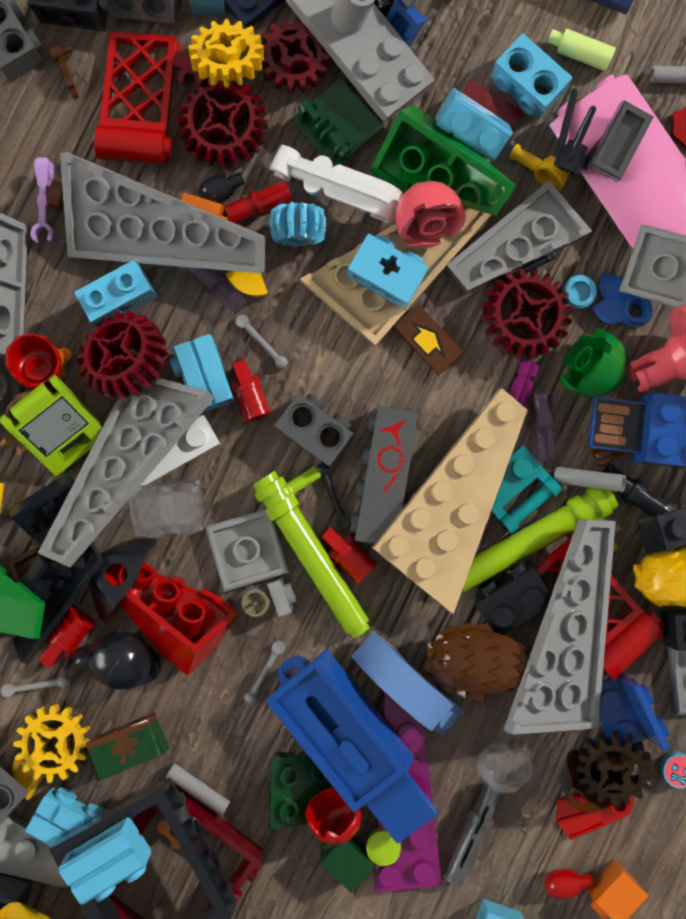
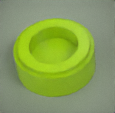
M384 827L376 828L367 838V855L373 863L379 866H389L399 858L401 842L397 844Z

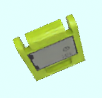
M53 375L49 378V381L58 392L53 395L52 391L44 383L40 384L10 408L12 415L19 421L17 424L7 414H3L0 417V422L55 476H58L92 449L104 425L56 375ZM84 432L86 434L84 438L62 454L60 451L81 433Z

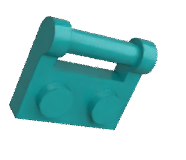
M522 445L510 457L491 513L512 535L519 529L518 524L551 496L555 498L563 490L527 448ZM537 479L542 487L508 515L502 507Z

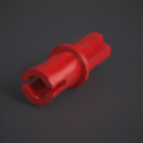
M280 181L256 193L252 190L250 191L251 195L229 205H224L230 221L237 224L259 213L263 216V211L290 200L291 193L285 181Z

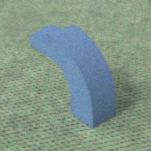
M375 631L368 636L351 656L385 693L430 731L434 730L442 736L454 725L456 719L464 711L457 702L426 679L393 645Z

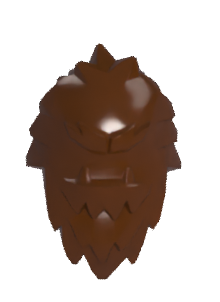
M466 623L458 627L451 626L438 634L434 641L427 642V658L424 662L423 670L431 673L433 680L445 691L451 694L455 692L465 698L468 695L484 703L487 695L511 692L513 689L519 688L530 657L528 654L532 650L511 637L490 631L489 624L484 623L471 626V624Z

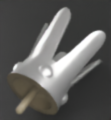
M267 583L259 589L254 588L252 584L246 586V594L241 601L242 608L246 614L259 618L268 609L275 607L273 600L268 599L270 591Z

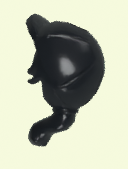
M116 631L100 638L95 642L91 650L87 649V651L76 652L74 658H70L63 667L67 677L70 679L80 676L84 668L89 669L96 681L109 686V689H131L146 685L155 680L159 675L161 664L159 655L142 637L130 632Z

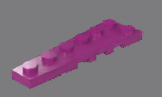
M384 692L383 718L414 755L407 773L432 802L424 726ZM434 818L401 841V853L396 862L389 866L375 864V893L442 886ZM377 819V828L383 827Z

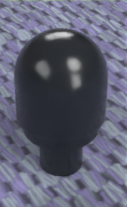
M240 172L226 177L224 173L221 175L216 174L200 184L199 196L200 198L220 204L234 195V189L245 185L244 179Z

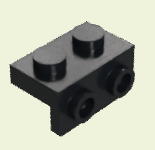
M68 473L9 509L11 518L31 537L33 548L37 552L41 548L75 482Z
M532 559L525 563L523 561L516 562L506 570L507 574L496 581L494 578L489 579L478 587V592L475 594V605L495 633L504 635L547 609L552 591L537 571L536 564Z

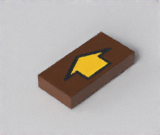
M419 304L411 309L393 327L438 376L464 353Z

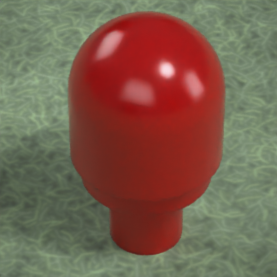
M567 868L550 871L545 877L544 885L551 897L567 899L579 896L581 890L593 889L594 881L591 874L578 875L576 870Z

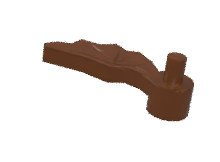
M61 44L49 47L54 62L59 61L73 99L79 98L65 54L73 52L71 45L63 48Z

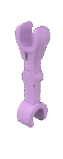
M36 158L34 169L37 185L39 186V194L37 195L39 223L32 227L30 235L34 242L39 243V233L46 229L48 231L47 241L53 244L56 240V233L48 225L50 205L47 204L46 198L54 177V165L48 158Z

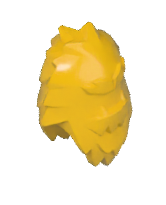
M686 545L668 551L647 554L641 559L639 565H633L634 587L646 599L658 607L680 606L686 608Z

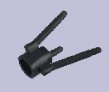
M577 88L571 90L558 145L552 155L556 158L553 164L555 167L575 176H578L581 169L587 171V164L601 140L600 138L588 154H585L587 147L581 143L596 112V107L591 106L575 139H569L566 144L578 93Z

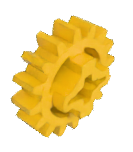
M225 19L223 25H218L215 21H212L211 29L208 30L201 26L199 28L200 36L192 35V45H189L190 61L193 71L199 72L201 80L210 77L211 85L214 86L218 81H223L225 87H229L230 81L235 80L240 86L243 85V77L252 80L254 79V70L261 71L264 49L261 43V36L254 35V28L252 26L243 29L242 21H238L233 26L230 25L228 19Z
M54 704L50 707L48 713L47 709L43 706L37 709V717L30 714L24 718L29 726L17 728L16 732L23 737L13 742V746L22 749V752L15 759L16 761L25 759L27 762L22 769L24 773L30 769L35 770L34 780L37 781L43 774H46L47 782L52 783L58 774L63 781L69 777V769L76 773L81 768L78 760L85 761L89 757V754L83 748L87 747L86 743L91 740L84 738V734L90 730V726H80L79 722L82 720L83 715L80 714L73 718L71 716L72 707L65 708L61 713L59 704ZM56 720L64 724L62 726H52L49 722L46 723L45 721ZM72 734L74 735V739H75V748H74V749H73L72 746H71V735H72ZM56 737L58 742L55 748L51 749L48 744L51 742V738ZM32 738L35 740L34 752L32 749ZM54 760L57 764L61 763V765H47L43 761Z

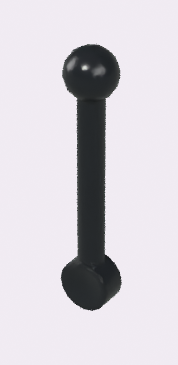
M556 250L523 268L528 273L545 263L555 260L559 255ZM504 276L497 278L506 283Z
M321 463L316 468L322 476L338 517L337 526L343 530L347 529L350 526V520L343 514L328 476L329 467Z

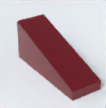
M468 79L463 94L509 123L510 128L515 132L523 110Z

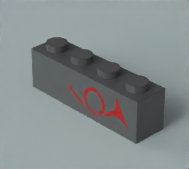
M378 405L376 413L370 412L366 432L373 433L371 446L364 445L361 465L367 466L365 480L358 479L355 499H360L361 504L359 513L352 512L349 532L355 533V541L375 544L403 508L419 412Z

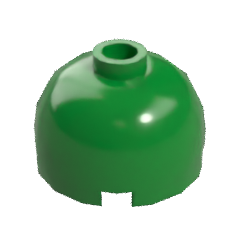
M598 327L593 329L596 333L591 336L584 333L573 344L563 365L569 366L566 376L561 374V382L564 387L587 398L602 397L620 387L626 379L628 368V354L621 341Z

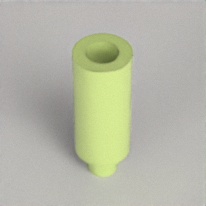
M567 28L564 33L552 29L547 43L558 47L556 53L604 72L607 70L616 47Z

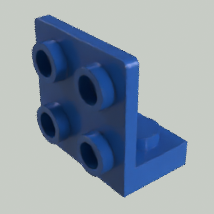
M623 673L614 681L609 677L602 680L599 722L606 737H611L613 730H617L618 737L621 739L626 734H631L633 744L648 739L664 752L671 749L666 737L670 736L669 730L660 716L655 717L650 706L654 704L650 691L644 684L640 685L634 678H629Z

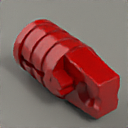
M245 360L232 363L231 370L235 382L229 385L233 396L236 397V403L240 408L239 411L243 417V423H251L271 415L272 412L268 408L258 375L251 376Z
M329 527L320 537L332 549L328 554L330 559L336 565L339 564L340 568L343 571L345 570L355 580L354 582L357 585L378 564L368 553L363 551L362 547L357 545V542L349 534L342 538Z
M71 606L67 610V614L61 619V622L45 640L50 645L39 661L47 668H51L62 655L67 659L70 658L78 648V644L82 642L83 637L95 626V621L83 610Z

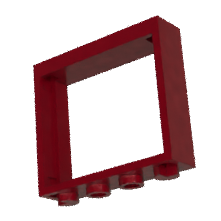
M176 786L179 793L183 792L185 795V806L191 817H196L202 827L244 857L228 879L234 885L232 892L238 902L243 894V891L240 890L247 879L252 882L263 865L260 861L263 848ZM158 804L138 813L133 820V823L139 830V835L143 833L159 811L160 807ZM109 895L121 919H145L114 895Z

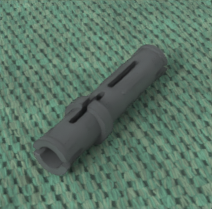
M488 781L484 782L474 808H470L467 813L469 820L457 843L449 865L443 874L445 880L458 887L463 886L487 828H492L494 819L492 817L501 797L504 795V790L501 787Z

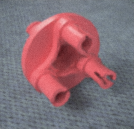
M681 305L671 310L669 317L671 337L668 338L664 346L642 356L638 360L634 359L628 364V372L632 382H640L638 386L639 392L648 391L649 388L658 387L674 379L686 380V305Z

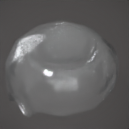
M508 742L488 743L481 749L477 757L479 777L488 787L496 792L512 794L519 790L533 776V766L528 755L522 750L512 752L508 748Z

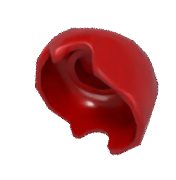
M27 333L16 337L7 347L5 365L19 385L34 390L42 383L47 387L52 385L49 378L53 375L59 377L62 359L57 348L46 336Z
M334 787L318 792L309 801L305 811L307 823L314 836L321 842L334 846L350 841L358 832L362 820L361 810L358 809L356 812H353Z

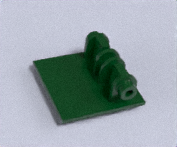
M341 77L312 102L308 99L303 100L298 106L300 112L291 119V122L321 156H327L331 160L333 167L341 165L384 128Z
M275 752L274 758H270V830L307 825L305 811L309 801L318 792L333 787L308 754L288 756L286 752Z

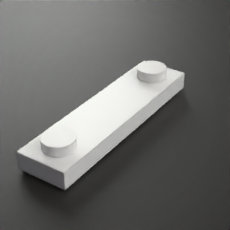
M201 415L196 419L135 492L221 445L205 415Z

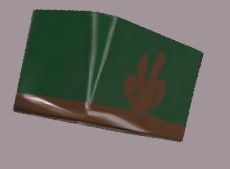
M155 712L100 734L86 743L97 782L154 759L169 749Z

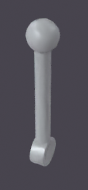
M239 315L236 318L237 326L240 329H245L275 360V366L278 369H284L288 364L287 359L284 356H279L250 325L246 315Z
M277 640L273 643V652L251 692H247L244 696V701L248 705H253L257 702V693L277 656L285 651L284 642Z
M61 675L55 680L18 686L8 683L2 686L1 695L9 698L17 692L54 686L67 688L71 684V679L67 675Z

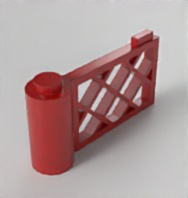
M110 31L100 123L96 127L94 137L95 154L98 160L165 165L167 158L173 157L174 142L172 137H168L175 65L173 64L176 51L183 50V45L177 43L176 36ZM118 43L132 44L137 51L123 61L117 54ZM156 46L168 47L167 56L158 63L148 54ZM144 57L152 67L140 77H137L129 67ZM126 71L134 81L122 91H119L113 85L114 79ZM158 73L164 80V86L152 94L144 84ZM140 87L149 98L134 109L126 98ZM120 102L130 111L121 120L109 119L110 110ZM155 104L161 111L160 123L146 122L141 114Z
M573 535L536 566L540 575L545 571H557L558 578ZM558 561V567L552 566L555 562ZM611 575L610 590L612 587L617 594H609V604L610 599H622L630 608L620 618H609L608 605L603 672L614 681L664 636L661 630L664 624L652 611L643 612Z

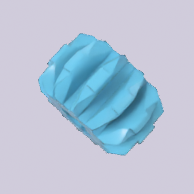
M303 202L278 205L271 210V217L269 218L272 240L283 246L291 245L293 247H305V245H315L322 242L326 232L324 209L313 203L304 204Z

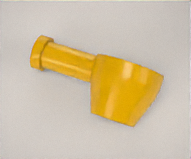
M518 143L509 155V159L512 161L516 160L534 171V176L541 186L550 181L560 191L568 179L569 173L553 165L556 158L552 155L541 160L524 150Z

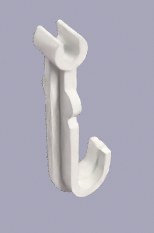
M280 145L269 168L275 171L274 176L285 181H290L291 177L304 182L305 190L310 195H318L323 190L327 198L371 213L370 217L379 221L395 224L397 203L403 193L394 185L340 164L333 167L331 160L327 156H318L312 162L301 158L300 153L286 145Z

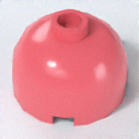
M436 181L414 184L398 200L395 212L396 227L401 240L404 239L406 245L410 248L422 249L441 244L440 237L449 233L450 238H452L464 226L466 220L465 211L456 192L444 183Z

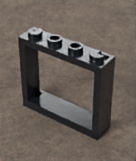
M170 777L61 835L49 848L59 867L68 852L126 817L131 818L158 804L213 906L191 919H231L237 904V899L232 892L234 885L231 881L225 880L220 871V861L216 852L212 848L209 849L203 839V830L200 822L196 817H191L185 806L186 798L184 793H179ZM109 896L99 902L93 898L85 904H80L76 899L86 919H121Z

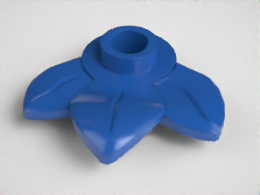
M607 273L601 274L598 281V291L603 301H600L593 307L592 310L595 315L607 324L623 323L630 328H639L647 324L653 313L650 301L620 292L619 289L623 278ZM633 306L639 310L638 317L631 316L629 312L630 307Z

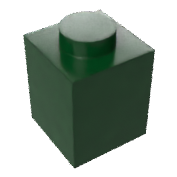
M354 836L350 841L342 845L334 846L322 843L320 847L322 850L320 865L350 893L375 867L367 855L366 847Z

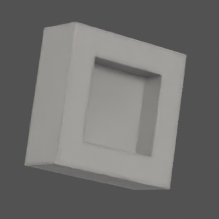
M282 577L270 581L267 586L278 617L292 613V603L297 602L291 583L284 584Z

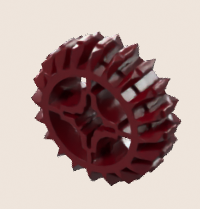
M210 77L207 81L208 86L205 88L201 84L196 83L197 94L187 92L186 98L189 103H180L179 109L183 115L177 118L178 125L182 127L179 130L180 138L186 140L184 143L186 150L189 152L194 151L193 156L197 161L205 157V163L208 167H211L217 160L219 168L222 170L226 167V161H231L232 166L237 168V159L240 157L249 163L250 156L248 151L258 154L260 148L257 142H265L266 135L263 131L268 129V121L264 119L267 112L265 106L260 105L261 97L258 94L252 95V87L249 84L241 88V85L239 86L235 80L232 81L229 87H225L223 81L214 86L211 85ZM219 102H231V104L221 105ZM207 109L209 117L202 123L203 127L197 130L199 118ZM216 115L219 117L220 120H223L224 123H228L230 132L226 128V126H223L220 122L218 123ZM249 115L250 120L247 130L239 138L236 130L243 123V119ZM218 140L226 141L228 144L215 145L212 143Z
M524 268L517 271L516 277L511 272H507L504 276L506 283L497 279L493 284L495 290L489 289L485 294L491 302H484L481 305V309L491 314L482 316L481 323H491L492 326L487 328L484 333L486 336L496 334L497 338L492 342L494 347L498 346L501 342L506 344L502 351L504 355H507L514 348L515 358L520 359L526 350L529 360L536 358L537 350L542 356H545L549 353L548 346L556 349L560 346L558 338L564 339L567 337L568 332L562 326L571 325L572 319L564 314L571 312L573 306L569 304L563 305L562 302L569 297V293L563 292L559 295L557 290L562 284L560 281H557L550 285L548 283L551 279L550 273H546L542 279H539L538 269H533L529 277H527ZM521 289L534 291L544 299L533 300L526 291L522 292ZM510 293L513 298L511 301L513 313L502 320L501 304L504 297ZM538 309L531 318L520 317L515 319L523 310L525 312H532ZM550 309L551 324L548 332L543 336L541 332L543 327L540 320L541 314ZM521 328L527 336H531L532 340L519 338L513 335L509 329Z
M130 310L125 315L117 311L113 319L104 318L102 325L94 324L95 330L93 333L85 334L87 342L79 345L83 354L76 358L80 365L77 371L83 378L85 385L99 397L108 398L114 402L119 398L128 402L131 394L141 397V389L144 387L152 390L150 382L154 378L161 379L158 370L167 367L163 358L169 355L165 347L167 342L161 334L160 328L142 314L137 315Z

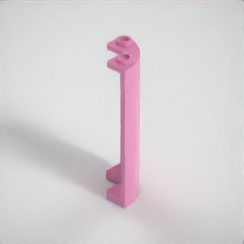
M626 74L615 79L613 75H609L597 84L596 90L575 104L566 144L569 139H575L591 106L596 107V112L581 143L587 147L586 155L604 134L621 101L626 100L654 116L620 181L615 182L588 167L587 171L581 169L580 172L632 249L634 248L641 224L686 236V159L630 77ZM568 102L556 112L558 118L549 124L558 139Z

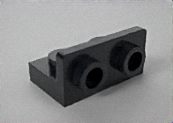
M28 0V5L40 23L105 32L107 19L99 4V0Z

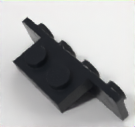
M94 542L89 545L71 568L49 558L38 556L20 581L45 602L40 638L31 639L16 636L13 639V645L21 663L28 664L53 629L60 623L69 607L79 597L88 581L98 571L103 558Z

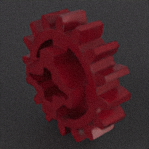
M296 17L294 24H289L287 18H283L282 27L280 28L274 23L270 24L271 35L265 32L262 33L264 60L261 62L262 69H266L264 79L269 81L274 78L275 89L277 90L282 85H286L288 94L292 93L294 87H298L301 93H305V87L308 83L313 88H316L318 83L317 77L325 78V67L329 66L330 56L308 28L301 25L299 17ZM309 44L313 48L314 52L308 49ZM272 54L275 55L274 59L280 62L279 67H277L274 63Z

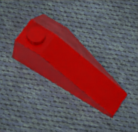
M119 563L110 565L105 573L107 582L111 585L122 584L127 577L126 568ZM143 563L135 583L118 604L156 649L188 676L211 655L238 618L239 612L215 593L204 588L202 592L184 585L185 580L176 576L172 580L156 573L153 566Z

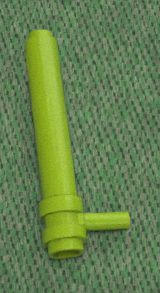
M313 466L288 483L283 476L279 477L276 471H273L252 485L256 491L254 493L258 502L262 501L266 506L267 510H265L268 518L270 521L276 522L344 632L350 634L352 638L360 636L370 628L367 623L369 619L298 508L299 501L294 495L321 478L319 470Z
M588 488L585 491V495L581 497L576 495L566 501L565 506L476 554L462 591L466 592L509 568L516 562L522 561L574 532L578 519L604 520V518L612 515V510L618 507L614 494L610 490ZM614 540L613 552H615V551L618 550V548H619L618 545L616 544L615 540Z

